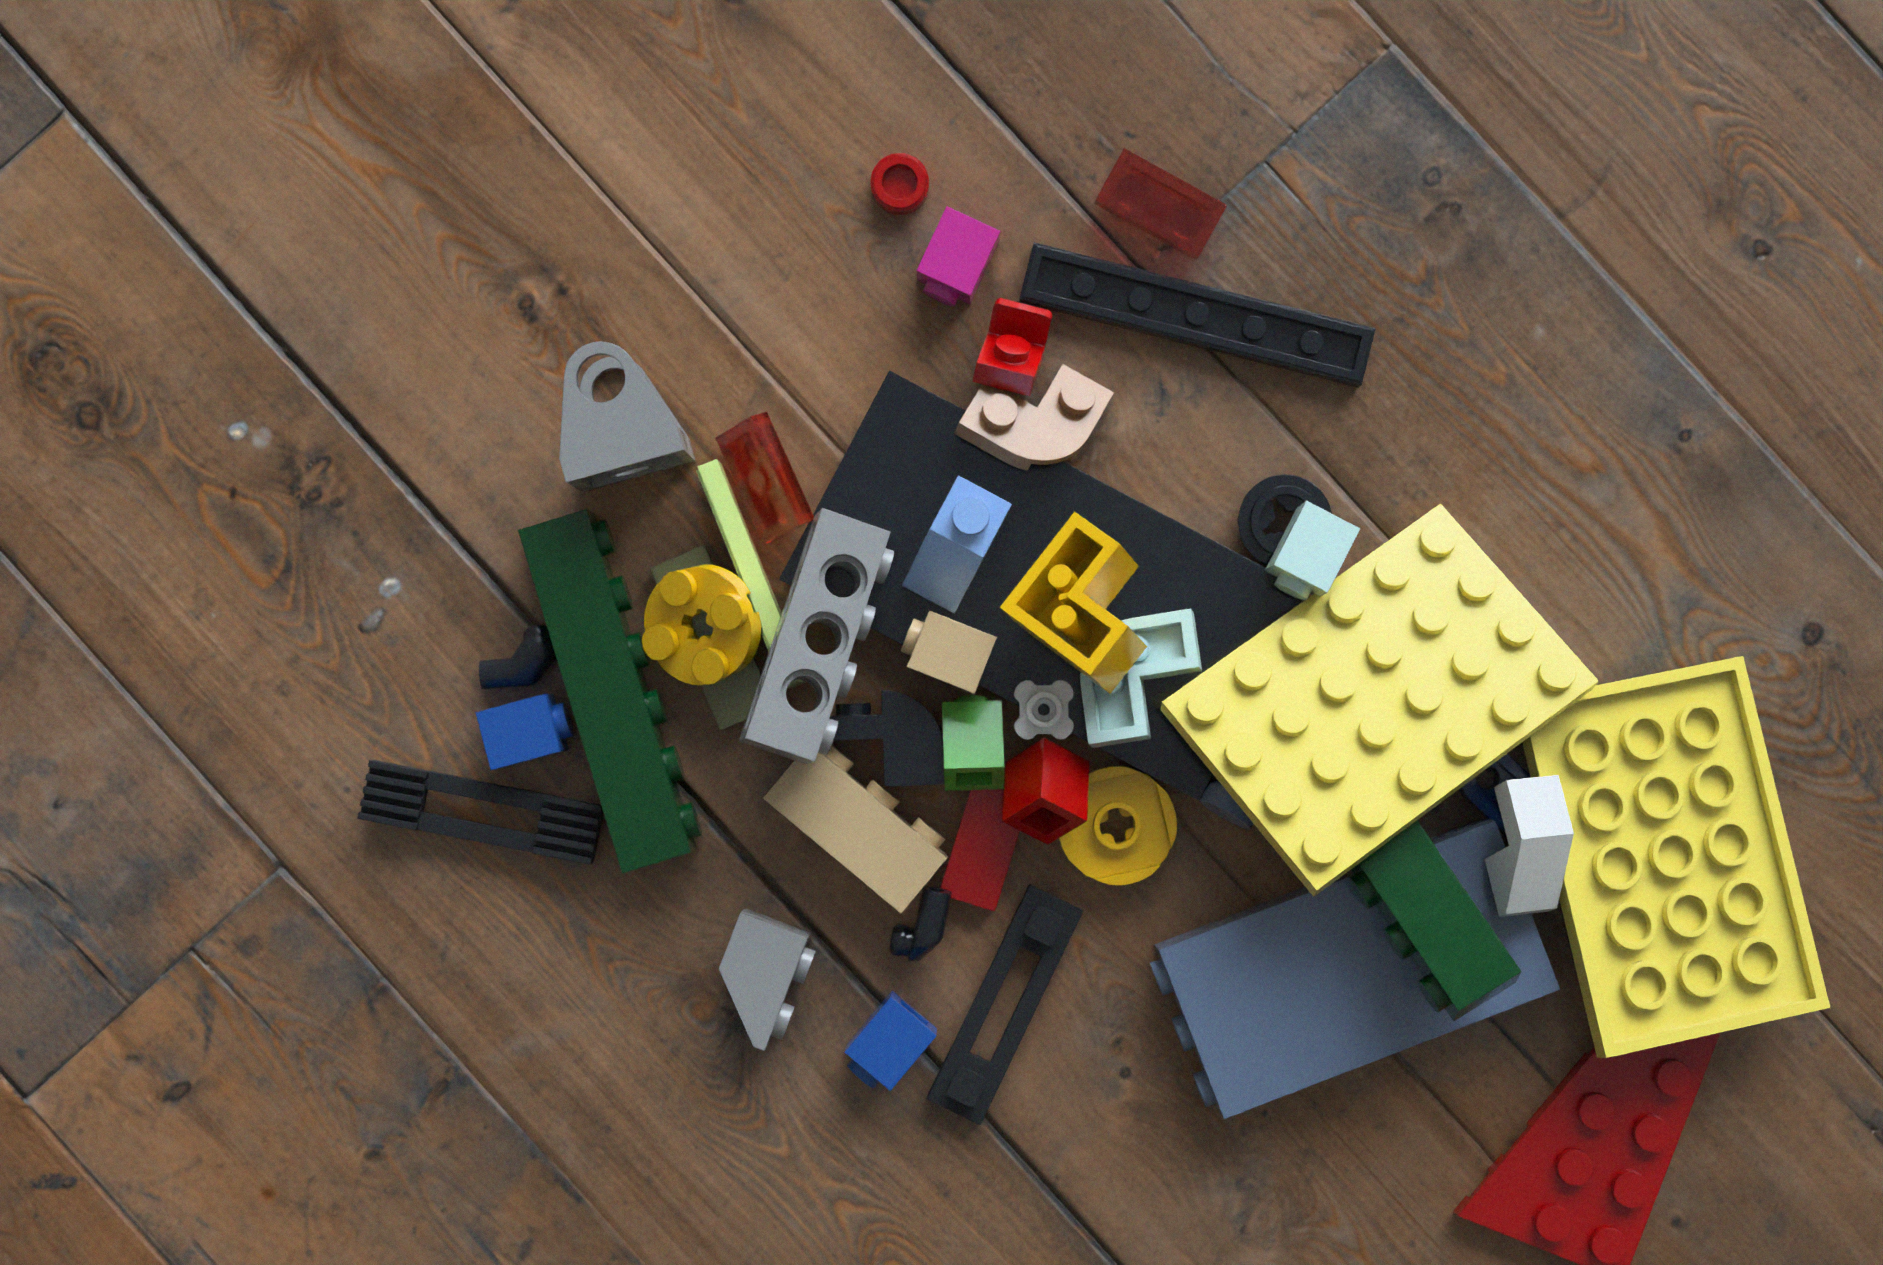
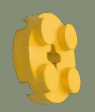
M704 564L667 573L653 589L645 608V632L642 635V646L645 653L651 659L658 661L660 666L672 677L692 685L715 684L740 672L752 661L761 638L762 624L759 612L753 613L752 604L746 596L751 594L748 587L733 572L716 565ZM703 610L707 613L706 623L713 627L712 635L698 637L692 626V618L699 615Z
M1125 766L1102 767L1089 772L1087 822L1060 837L1059 841L1069 861L1085 876L1107 885L1133 884L1151 876L1168 856L1177 834L1176 812L1167 792L1149 775ZM1114 808L1119 809L1121 816H1131L1133 819V827L1125 830V840L1121 842H1115L1110 833L1102 834L1100 831V823L1108 820V811Z

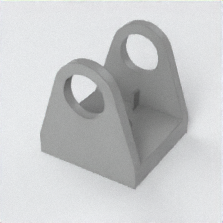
M599 341L586 344L574 352L567 362L563 385L559 459L566 483L582 492L696 461L689 437L646 373L624 349L610 342ZM595 356H610L596 361L587 369L579 388L578 374L582 365ZM609 370H624L625 383L621 392L610 401L595 402L593 388L596 380Z

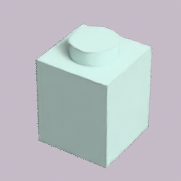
M1305 501L1294 512L1265 571L1278 577L1274 583L1277 588L1295 598L1306 601L1310 594L1313 595L1315 593L1322 596L1328 593L1360 528Z

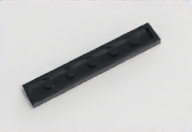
M1035 242L1033 243L1019 298L1020 303L1357 388L1363 382L1376 328Z

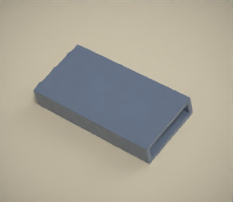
M1481 818L1430 838L1522 971L1515 984L1455 1021L1452 1020L1445 1009L1437 1013L1428 1003L1417 983L1418 980L1423 978V975L1410 957L1402 961L1393 951L1383 933V929L1389 926L1376 906L1367 909L1353 891L1349 883V878L1354 875L1352 870L1348 871L1315 897L1312 896L1306 887H1302L1154 944L1160 959L1150 962V966L1162 996L1173 992L1181 1015L1175 1016L1171 1020L1183 1051L1195 1049L1202 1070L1192 1075L1205 1108L1216 1104L1218 1111L1226 1119L1561 990L1532 915L1523 914L1499 917L1485 863V858L1505 848L1496 822Z

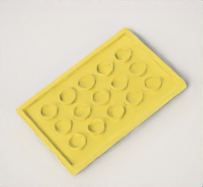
M1439 504L1335 578L1328 593L1322 596L1314 593L1306 601L1301 602L1162 701L1161 711L1312 896L1315 897L1592 691L1598 683V679L1448 511Z
M1743 656L1596 685L1592 691L1522 742L1531 778L1559 775L1574 832L1559 900L1597 1058L1614 1057L1830 1008Z

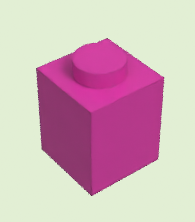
M946 206L916 270L917 281L926 284L923 293L949 306H955L957 300L970 305L998 246L1001 231Z

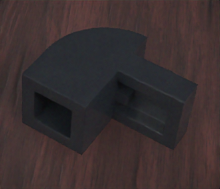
M882 691V714L871 715V703L835 704L836 716H830V719L838 721L834 740L883 739L885 786L945 784L942 734L933 715L919 701L899 692Z

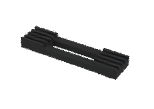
M369 760V773H366L365 780L367 782L363 788L364 797L360 802L362 807L361 812H358L357 819L492 844L589 865L594 863L604 813L600 804L383 761ZM428 790L539 811L541 817L537 825L538 832L534 834L424 812Z
M1031 884L1028 885L1004 935L1003 941L927 1095V1100L981 1125L1083 913L1081 908L1075 907ZM1022 947L1041 957L991 1061H987L977 1054L970 1053V1050L1019 948Z

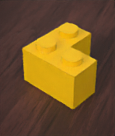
M1074 512L1000 608L1022 629L1109 694L1112 693L1147 648L1129 626L1106 610L1139 565L1120 543Z

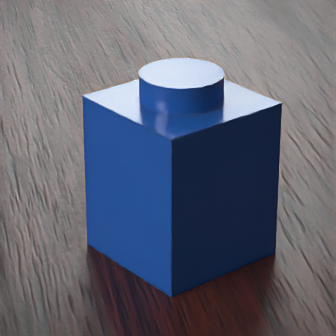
M542 694L475 712L491 770L502 769L568 751L566 738L574 736L568 708L565 702L557 704L554 694Z
M892 990L847 1043L845 1053L852 1058L847 1067L871 1088H875L880 1082L891 1091L935 1039L937 1028Z

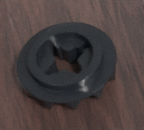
M1289 474L1271 476L1257 483L1243 498L1237 518L1242 545L1248 549L1258 562L1268 565L1284 534L1283 531L1275 534L1270 532L1267 535H1264L1262 532L1275 519L1273 511L1275 507L1271 499H1274L1276 505L1281 506L1285 513L1296 511L1297 507L1308 501L1332 514L1329 502L1323 492L1305 478Z

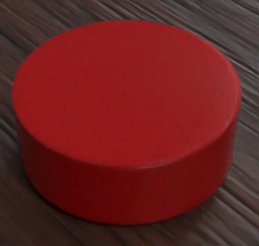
M905 153L890 154L881 159L872 171L870 180L871 192L877 205L884 211L894 215H906L919 209L925 202L929 192V177L925 166L914 156Z

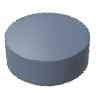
M1218 781L1208 783L1199 802L1221 818L1241 828L1251 830L1253 822Z

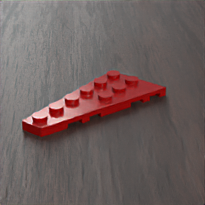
M1720 1033L1609 1058H1597L1595 1048L1589 1054L1585 1052L1528 1120V1127L1504 1155L1501 1153L1488 1168L1489 1174L1469 1197L1466 1195L1453 1212L1459 1217L1579 1265H1631Z

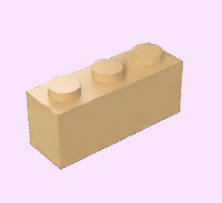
M831 745L827 755L818 753L813 763L804 764L794 760L763 799L898 912L902 913L947 859V854L939 848L946 839L920 817L912 825L894 811V808L900 801L877 781L872 779L867 786H864L848 771L855 763L834 745Z

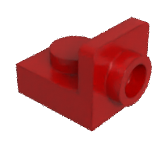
M998 298L993 306L988 334L977 359L972 382L1030 397L1043 361L1053 316L1052 312L1047 309Z

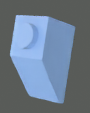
M958 475L932 523L902 586L955 614L1012 504Z

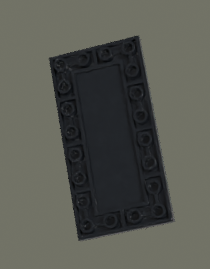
M889 370L779 580L791 586L814 516L821 508L890 531L886 548L894 551V557L883 585L875 582L873 584L867 602L868 605L876 607L870 628L903 645L913 619L925 622L928 612L932 611L997 637L978 685L1019 706V702L1014 697V691L1022 681L1030 680L1035 685H1052L1057 680L1067 682L1073 689V698L1068 702V717L1074 724L1071 734L1088 742L1080 683L1081 672L1022 629L1000 608L1074 512L1078 513L1120 543L1139 565L1106 610L1122 621L1135 617L1191 608L1195 617L1202 671L1143 680L1151 739L1097 748L1199 801L1213 774L1162 713V701L1304 600L1295 598L1277 588L1274 583L1278 577L1266 572L1265 567L1063 461L1047 465L1031 464L1028 470L1019 469L1005 463L954 434L966 410ZM959 475L1012 505L954 614L903 587L902 584L932 523ZM839 567L827 569L825 585L829 592L837 597H849L853 591L851 575ZM1041 704L1038 707V712L1042 716L1047 715L1050 711L1049 706L1046 704Z

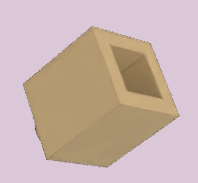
M929 611L925 622L913 619L901 652L911 656L907 665L908 668L975 694L997 637Z

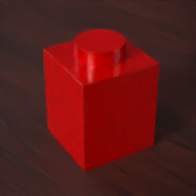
M1046 738L1041 739L1007 761L1005 766L1002 822L1047 845L1087 822L1089 761Z

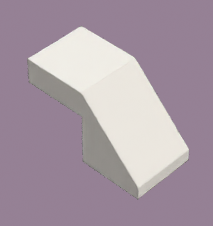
M1559 775L1506 780L1495 786L1494 789L1509 846L1485 858L1499 917L1552 911L1558 906L1574 835Z

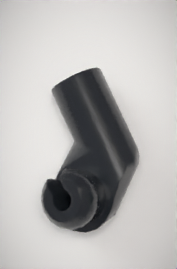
M535 624L528 627L523 633L524 640L511 658L480 660L479 680L481 688L494 689L531 686L540 681L556 659L547 626Z
M924 886L922 888L914 928L903 924L893 927L889 945L891 954L894 956H908V961H919L938 946L945 933L952 895L951 891L933 886Z

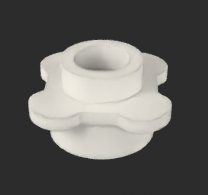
M1025 680L1017 685L1014 697L1019 702V718L1015 721L1014 728L1021 738L1029 740L1036 734H1052L1056 739H1064L1072 733L1074 724L1068 717V702L1073 698V689L1067 682L1057 680L1052 685H1035L1032 681ZM1041 704H1046L1050 708L1049 713L1045 716L1040 715L1038 712V707Z

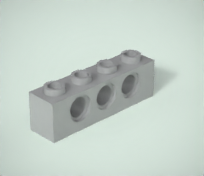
M821 508L814 516L739 742L804 764L815 762L818 753L828 754L838 726V721L830 719L836 696L846 698L856 673L857 664L848 661L855 639L865 641L875 615L876 607L867 604L873 584L875 582L883 585L893 561L894 551L886 548L890 531L825 508ZM839 567L851 575L853 591L849 597H837L829 592L825 585L827 569ZM820 623L831 629L835 637V645L830 654H817L809 648L805 635L810 624ZM803 680L814 688L816 703L810 712H799L789 705L786 691L791 681Z

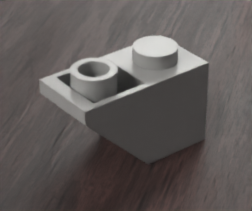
M744 908L739 914L719 971L753 1047L765 1051L771 1036L780 1040L783 1039L795 1006L784 1003L792 981L804 984L816 951L805 947L810 932Z

